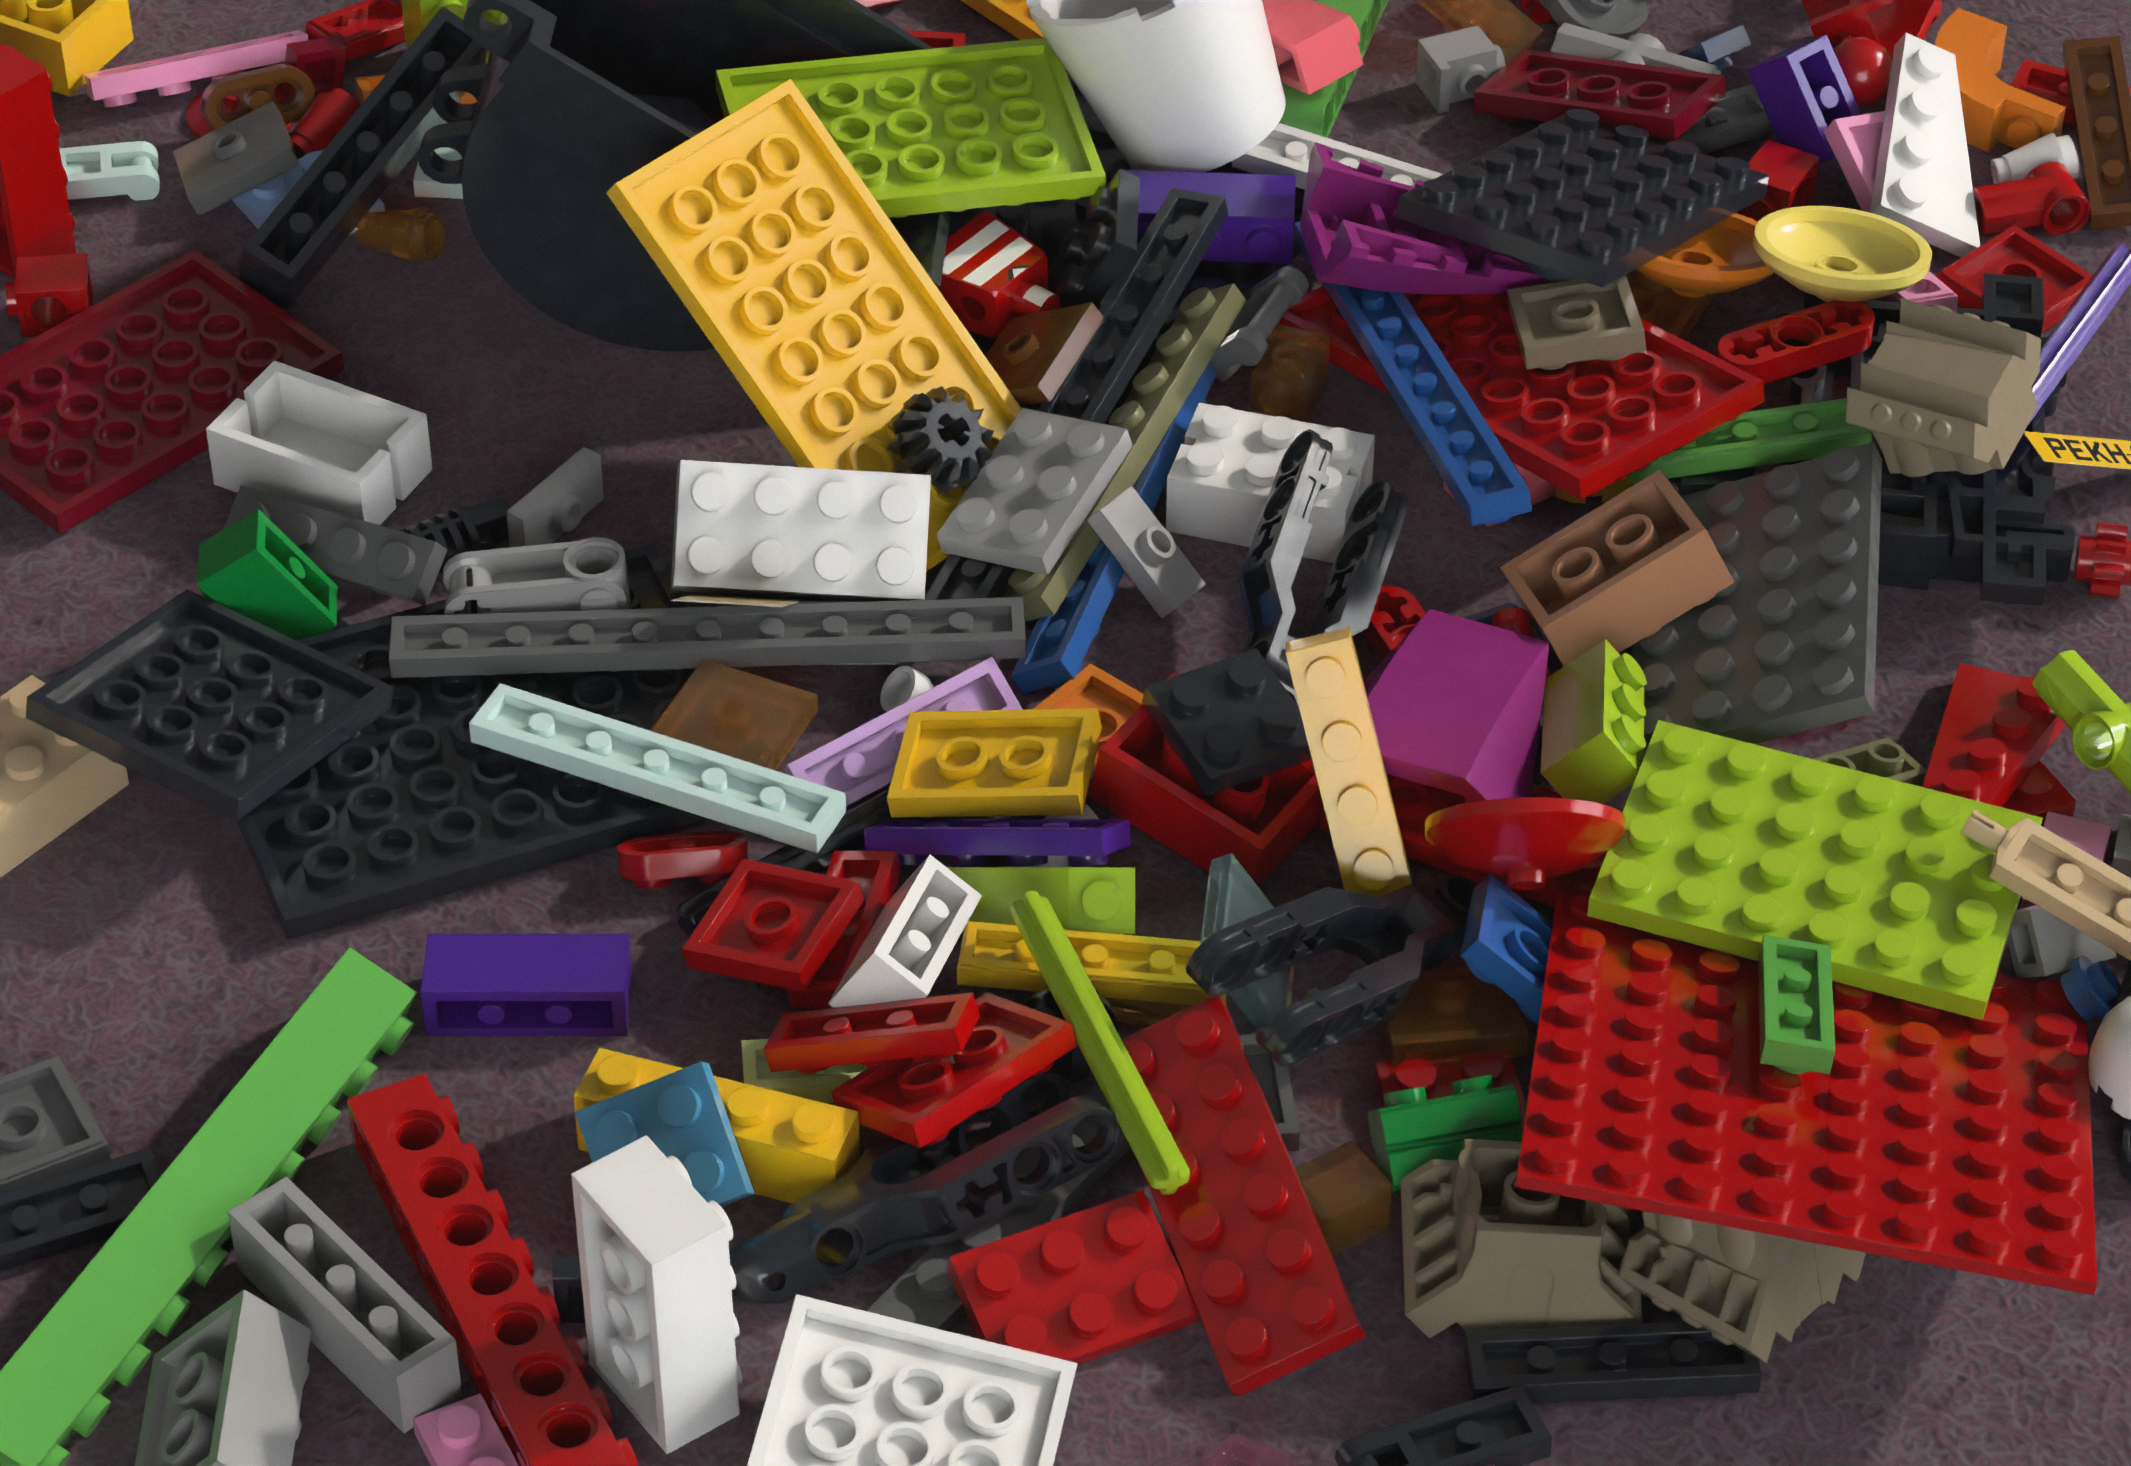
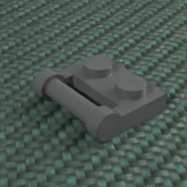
M1287 266L1280 268L1242 293L1247 301L1210 360V363L1217 372L1216 377L1221 382L1231 377L1242 365H1257L1266 353L1268 337L1289 306L1298 304L1308 290V279L1300 270Z

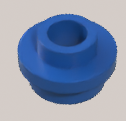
M2080 956L2071 962V970L2061 976V984L2068 1000L2078 1014L2086 1021L2090 1022L2099 1016L2104 1018L2106 1013L2118 1005L2116 998L2120 996L2121 986L2115 974L2103 961L2100 960L2093 963L2086 956Z

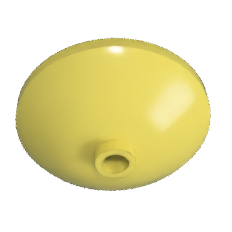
M1799 206L1781 209L1759 220L1753 237L1754 249L1769 269L1798 289L1815 295L1826 302L1832 300L1867 301L1906 290L1928 274L1932 259L1930 245L1921 235L1909 227L1877 214L1843 207Z

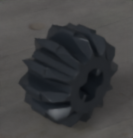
M943 386L933 388L926 394H914L903 403L904 407L892 418L888 426L895 437L890 440L886 450L899 454L902 457L896 473L911 471L914 474L931 475V484L938 495L948 493L955 487H966L977 479L980 469L988 464L989 458L993 455L985 444L991 440L994 431L980 426L978 422L984 408L968 409L966 407L965 392L955 393L949 397Z

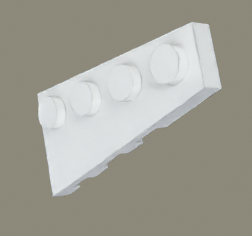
M1905 33L1894 46L1870 213L1899 222L1917 232L1927 243L1962 258L1979 247L1980 240L1955 54Z

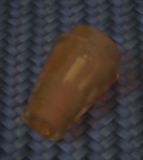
M426 207L373 213L367 212L356 226V239L361 246L370 247L371 249L415 264H421L424 259H437L445 244L446 232L443 219L437 214H432Z

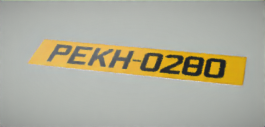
M2024 431L2025 436L2044 462L2131 469V441Z

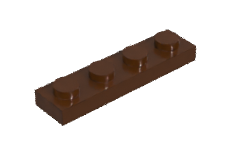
M2120 36L2063 41L2062 56L2084 192L2091 206L2089 216L2090 229L2131 226V99Z

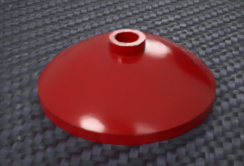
M1550 797L1502 798L1459 804L1434 812L1424 821V833L1426 841L1438 853L1470 872L1488 876L1491 873L1496 878L1506 879V888L1528 891L1546 887V878L1582 869L1613 848L1625 834V816L1621 811L1613 807L1585 800Z

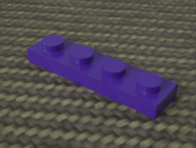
M892 818L864 828L865 851H897L900 865L922 864L929 855H949L950 865L971 866L989 862L988 855H1008V864L1010 866L1042 865L1048 863V856H1068L1069 866L1090 867L1107 864L1108 854L1131 846L1129 819Z

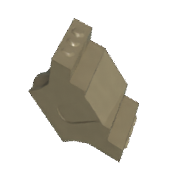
M1901 298L1900 323L1886 322V333L1872 360H1869L1867 364L1861 363L1860 390L1847 387L1846 422L1873 433L1883 452L1890 474L1902 473L1909 477H1920L1933 472L1959 471L1963 474L1973 475L1984 473L1991 469H2004L2038 408L2032 385L2040 373L2041 339L2028 332L2010 328L2009 324L1996 320L1988 322L1981 320L1979 316L1971 313L1958 314L1945 306L1935 305L1932 307Z
M1464 1139L1463 1148L1458 1160L1431 1159L1401 1178L1405 1316L1429 1339L1456 1322L1467 1332L1643 1324L1641 1292L1618 1277L1629 1239L1637 1234L1636 1209L1515 1187L1521 1142Z
M1642 1211L1644 1228L1629 1239L1618 1277L1637 1291L1651 1298L1652 1303L1665 1311L1673 1310L1680 1314L1682 1320L1695 1328L1703 1327L1710 1331L1712 1337L1725 1345L1733 1344L1767 1363L1775 1334L1792 1343L1795 1329L1801 1325V1322L1827 1301L1835 1304L1842 1275L1855 1282L1858 1280L1866 1253Z

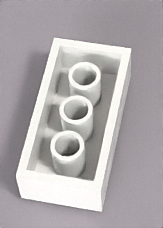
M680 460L677 467L671 591L813 600H925L931 475Z
M645 1135L572 1173L571 1177L589 1364L664 1452L669 1454L740 1415L738 1384L742 1383L743 1377L736 1360L735 1338L739 1336L740 1330L733 1313L732 1290L736 1288V1277L730 1265L729 1241L733 1239V1229L722 1207L713 1200L706 1202L695 1190L683 1164L675 1156L666 1157L650 1138Z

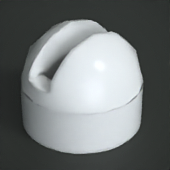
M898 667L888 676L883 685L880 696L881 706L888 712L932 689L934 685L926 675L912 667Z

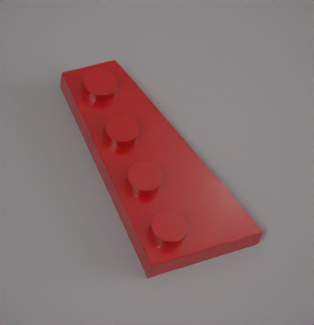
M1959 663L1922 787L2003 807L2066 726L2036 693L2037 689L2032 685L2035 677L2027 678Z

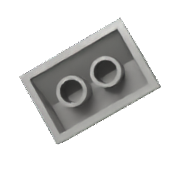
M244 1289L154 1354L135 1466H292L294 1446L302 1425L299 1412L303 1385L308 1378L310 1370L307 1357L311 1329Z

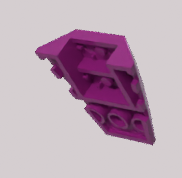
M1314 142L1310 153L1299 228L1317 281L1375 291L1431 295L1507 293V289L1553 283L1533 272L1519 259L1396 218L1399 196L1423 185L1424 182L1416 180L1413 187L1383 179L1381 176L1384 167L1363 159L1360 160L1357 169L1331 160L1334 149Z
M1429 609L1363 680L1386 774L1465 796V803L1502 798L1532 797L1549 655V641Z

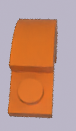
M1957 8L1939 29L1935 46L1955 54L1967 143L1988 153L1998 142L2018 149L2050 133L2060 137L2066 107L2010 86L1995 76L2001 69L2007 26Z

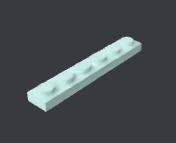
M501 683L469 722L470 738L473 743L814 853L820 851L846 813V793Z

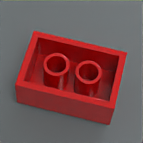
M1172 673L1168 678H1171V677H1174V676H1177V675H1175L1174 673ZM1143 704L1100 747L1089 798L1122 819H1129L1130 824L1247 898H1250L1319 823L1321 809L1323 808L1312 759L1206 796Z

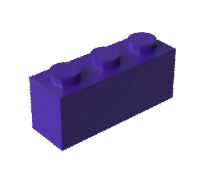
M1124 170L1140 178L1137 245L1171 189L1177 188L1224 196L1229 214L1201 261L1293 263L1296 176Z
M629 933L428 934L421 984V1000L426 1036H628L633 979Z

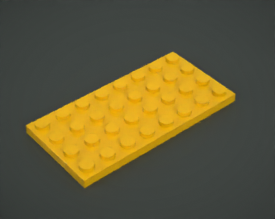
M791 79L618 181L606 192L798 467L896 473L902 457L899 454L886 450L890 440L895 437L888 426L892 418L904 407L903 403L914 394H926L933 388L943 386L949 397L955 393L965 392L966 407L968 409L984 408L978 422L980 426L994 431L991 440L985 444L991 453L1022 410ZM908 471V472H900V473H905V474H914V473L911 472V471ZM972 483L966 487H955L950 492L940 495L937 494L932 484H930L926 572L950 556V554L942 552L936 535Z

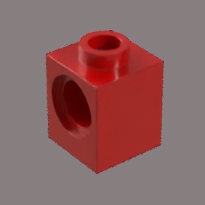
M1768 139L1748 162L1750 169L1770 175L1766 197L1742 209L1737 214L1759 221L1764 216L1781 209L1810 206L1815 197L1820 157Z
M87 253L17 257L15 281L6 282L5 295L9 317H19L22 337L38 336L94 305V291Z

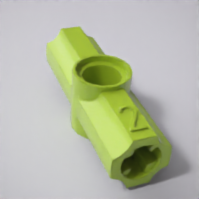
M2075 650L2058 653L2051 662L2040 668L2032 682V685L2037 689L2036 693L2072 731L2073 749L2080 762L2092 770L2107 769L2131 795V702L2124 704Z

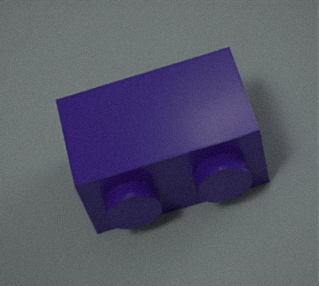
M1827 35L1787 48L1746 69L1779 143L1819 156V163L1836 158L1823 131L1834 119L1862 114Z

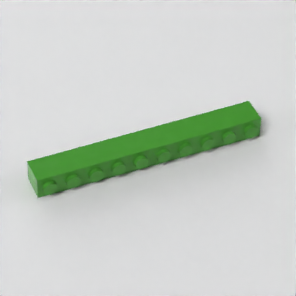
M351 947L345 952L0 1371V1466L65 1465L70 1456V1452L63 1448L75 1432H78L85 1438L92 1433L111 1405V1401L104 1397L116 1381L125 1387L132 1383L151 1355L152 1351L145 1347L147 1342L156 1331L168 1337L179 1324L191 1304V1301L184 1297L195 1282L207 1288L226 1263L230 1253L224 1250L223 1247L232 1237L228 1211L285 1177L292 1182L305 1162V1158L299 1155L300 1151L308 1141L319 1147L327 1139L342 1115V1112L336 1109L337 1105L345 1095L351 1098L362 1094L366 1090L378 1070V1067L372 1062L381 1050L392 1056L404 1042L414 1025V1022L406 1018V1015L417 994L416 991Z

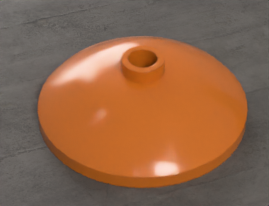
M1737 213L1636 269L1650 280L1672 288L1675 293L1694 298L1703 297L1706 294L1725 293L1760 282L1774 273L1765 265L1753 246L1754 231L1758 221Z

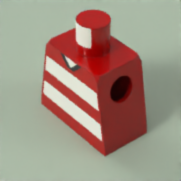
M987 211L982 212L947 238L941 286L937 288L967 330L989 338L999 337L1012 317L1060 308L1059 296L1048 291V258L1045 252Z

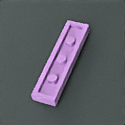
M992 656L789 763L779 772L846 793L847 808L891 784L910 712L1023 709Z

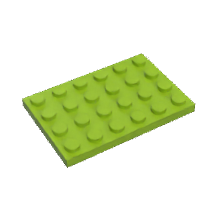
M1046 38L716 70V91L725 118L791 79L888 218H904L910 215L946 211L961 212L967 209L1003 205L1018 206L1024 203L1060 199L1075 200L1081 197L1093 196L1099 186L1105 187L1106 185L1104 169L1065 67Z
M1658 720L1622 812L1625 816V834L1613 848L1607 851L1589 898L1587 916L1758 961L1763 935L1830 945L1832 981L1983 1020L2020 895L1989 877L1995 852L1960 833L1974 809L2008 830L2026 817L2039 825L2042 824L2043 818Z

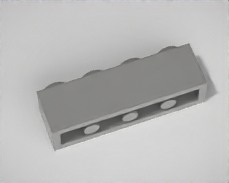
M287 1177L228 1211L237 1269L281 1312L310 1328V1341L403 1433L414 1428V1417L450 1405L462 1397L456 1340Z

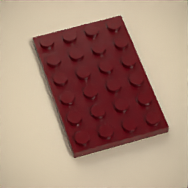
M194 249L0 356V489L61 534L209 449L206 428L236 398L245 401L244 390L273 361L330 379L344 371L342 351Z

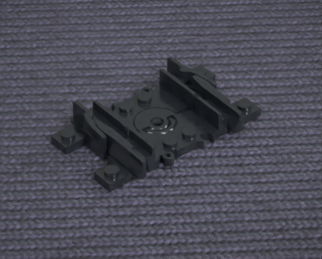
M1984 273L1981 290V309L1957 308L1958 314L1971 313L1979 316L1981 320L2004 322L2009 324L2010 328L2028 332L2040 338L2041 345L2047 339L2046 337H2041L2044 321L2043 278ZM1807 292L1804 294V309L1826 303V301L1821 300L1815 295ZM1873 300L1861 301L1868 305L1875 315L1870 347L1860 354L1791 375L1789 398L1796 404L1801 405L1847 398V387L1860 390L1861 363L1867 364L1869 360H1872L1886 333V322L1900 323V303ZM1779 314L1775 318H1779L1788 314ZM1799 340L1781 341L1790 346L1809 345ZM2067 372L2026 427L2025 431L2045 433V417L2053 415L2056 411L2059 387L2063 388L2065 386ZM1872 433V442H1874L1882 458L1878 584L1928 590L1930 579L1980 582L1981 601L2043 606L2046 581L2067 582L2075 546L2074 530L2067 525L2044 523L2045 502L2052 499L2056 477L2052 475L2055 463L2044 462L2024 433L2004 469H1991L1987 472L1973 475L1963 474L1959 471L1933 472L1925 475L1926 484L1921 483L1922 476L1909 477L1902 473L1890 474L1883 452ZM1807 460L1785 462L1782 465H1793ZM1937 499L1944 502L1942 520H1936Z

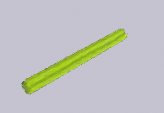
M1035 890L1026 891L1022 899L1012 902L1011 916L1065 1021L1071 1023L1076 1042L1112 1112L1115 1113L1117 1122L1150 1186L1154 1189H1159L1164 1195H1171L1176 1192L1178 1186L1188 1183L1190 1170L1049 900L1046 897H1040Z

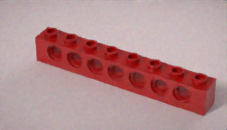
M425 1073L348 1098L347 1106L353 1145L446 1331L456 1340L457 1353L477 1393H481L518 1465L638 1466L635 1453L628 1439L624 1437L616 1440L610 1429L613 1426V1420L604 1392L600 1386L589 1389L584 1379V1376H586V1366L576 1339L573 1335L563 1338L558 1329L560 1317L550 1289L546 1285L539 1288L536 1287L532 1279L534 1277L533 1262L526 1243L522 1237L511 1239L506 1230L509 1228V1219L497 1189L486 1191L482 1183L484 1181L482 1163L472 1142L461 1143L458 1137L460 1126L450 1098L447 1095L438 1098Z

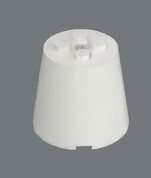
M1026 0L1034 22L1132 170L1207 172L1237 159L1257 146L1274 130L1284 114L1286 100L1262 0Z

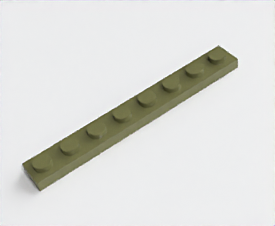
M1234 283L1212 290L1206 287L1197 289L1181 302L1179 306L1180 313L1170 329L1158 339L1156 343L1157 350L1147 366L1134 377L1132 381L1134 387L1122 406L1116 409L1108 420L1111 426L1127 428L1133 445L1050 573L1044 575L1016 569L1010 576V586L1002 598L1023 597L1025 622L1055 615L1101 540L1087 519L1130 486H1134L1247 300Z

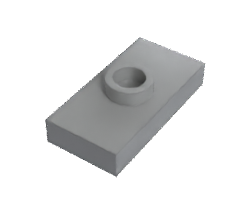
M583 447L506 511L510 548L551 544L565 531L570 532L574 530L581 522L583 516L604 499L600 454Z
M1130 486L1087 519L1161 618L1175 610L1206 585L1176 545L1171 534L1160 524L1133 486Z

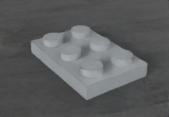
M1022 408L992 452L993 455L989 458L988 464L982 467L980 473H978V478L969 486L936 535L942 552L1048 575L1133 445L1127 428Z

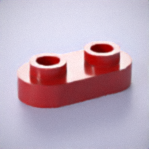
M708 831L640 837L624 841L617 846L619 875L632 880L633 886L640 889L662 888L670 885L672 878L698 876L700 882L715 884L731 876L742 859L749 860L748 838L745 834L735 831Z

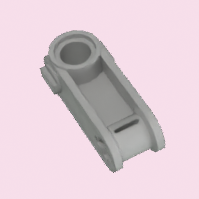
M591 537L572 542L469 551L455 555L448 560L443 568V583L446 590L450 592V596L445 602L444 615L471 614V600H477V614L618 610L630 608L631 598L626 556L623 547L616 541L603 537ZM468 569L472 570V587L467 586L466 571Z

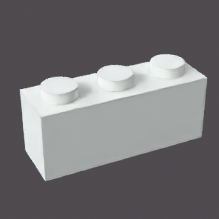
M929 855L885 904L828 1004L833 1008L925 998L982 895L933 856Z

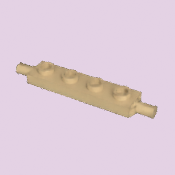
M1974 809L1960 834L1968 836L1995 852L1990 878L2131 961V878L2027 817L2014 824L2008 830Z

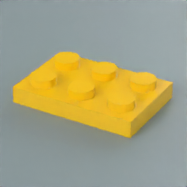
M1098 708L910 712L887 795L891 818L1082 815L1102 729Z

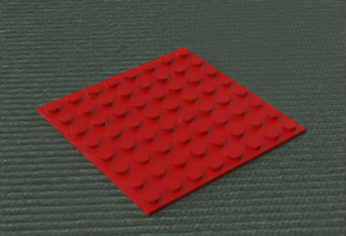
M1557 894L1515 1187L2095 1295L2097 1287L2087 1021L2078 1014L2068 1000L2061 981L2043 979L2036 982L2009 977L1997 971L1983 1020L1832 981L1835 1055L1830 1074L1809 1071L1803 1074H1794L1780 1070L1775 1065L1760 1063L1758 961L1587 916L1590 894L1575 896Z

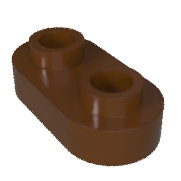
M278 64L216 79L208 85L202 95L201 111L206 122L214 129H218L274 101L284 123L289 124L302 119L315 99V91L310 78L294 66ZM281 83H288L290 86L288 97L282 101H276L274 98L275 88ZM228 95H234L237 101L235 109L230 113H222L220 110L222 99Z

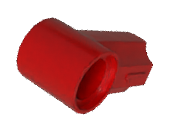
M2059 162L2040 164L2032 169L2022 180L1975 187L1973 189L1979 236L2001 233L2012 225L2020 229L2043 226L2047 233L2053 236L2073 233L2087 222L2091 213L2089 201L2065 165Z

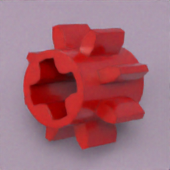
M2098 522L2096 524L2095 536L2079 534L2074 564V580L2089 582L2088 595L2118 598L2120 597L2121 585L2131 586V540L2127 539L2128 525Z

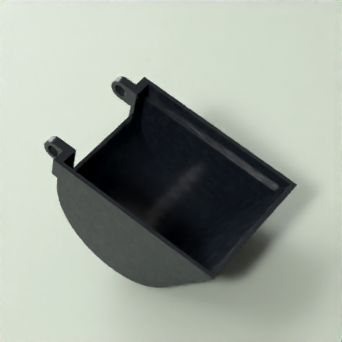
M469 0L464 14V28L470 38L491 51L488 64L457 67L447 70L440 76L433 96V105L438 116L447 123L433 126L425 132L418 152V163L424 174L434 181L443 184L462 183L467 218L485 256L516 292L542 312L584 334L623 346L672 352L714 349L712 343L606 193L618 181L697 135L695 132L634 97L633 94L691 98L717 123L725 117L716 91V70L934 48L856 0ZM486 10L500 11L498 25L484 19L481 12ZM465 91L473 95L477 102L462 104L451 98L449 93ZM441 147L454 149L461 154L462 159L456 161L443 159L436 154L435 149ZM951 211L910 215L904 218L889 217V220L936 287H940Z

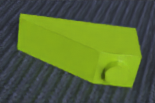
M947 867L982 895L968 921L1016 925L1010 911L1012 902L1022 899L1024 892L1035 890L1040 897H1046L1049 900L1065 930L1135 934V867Z

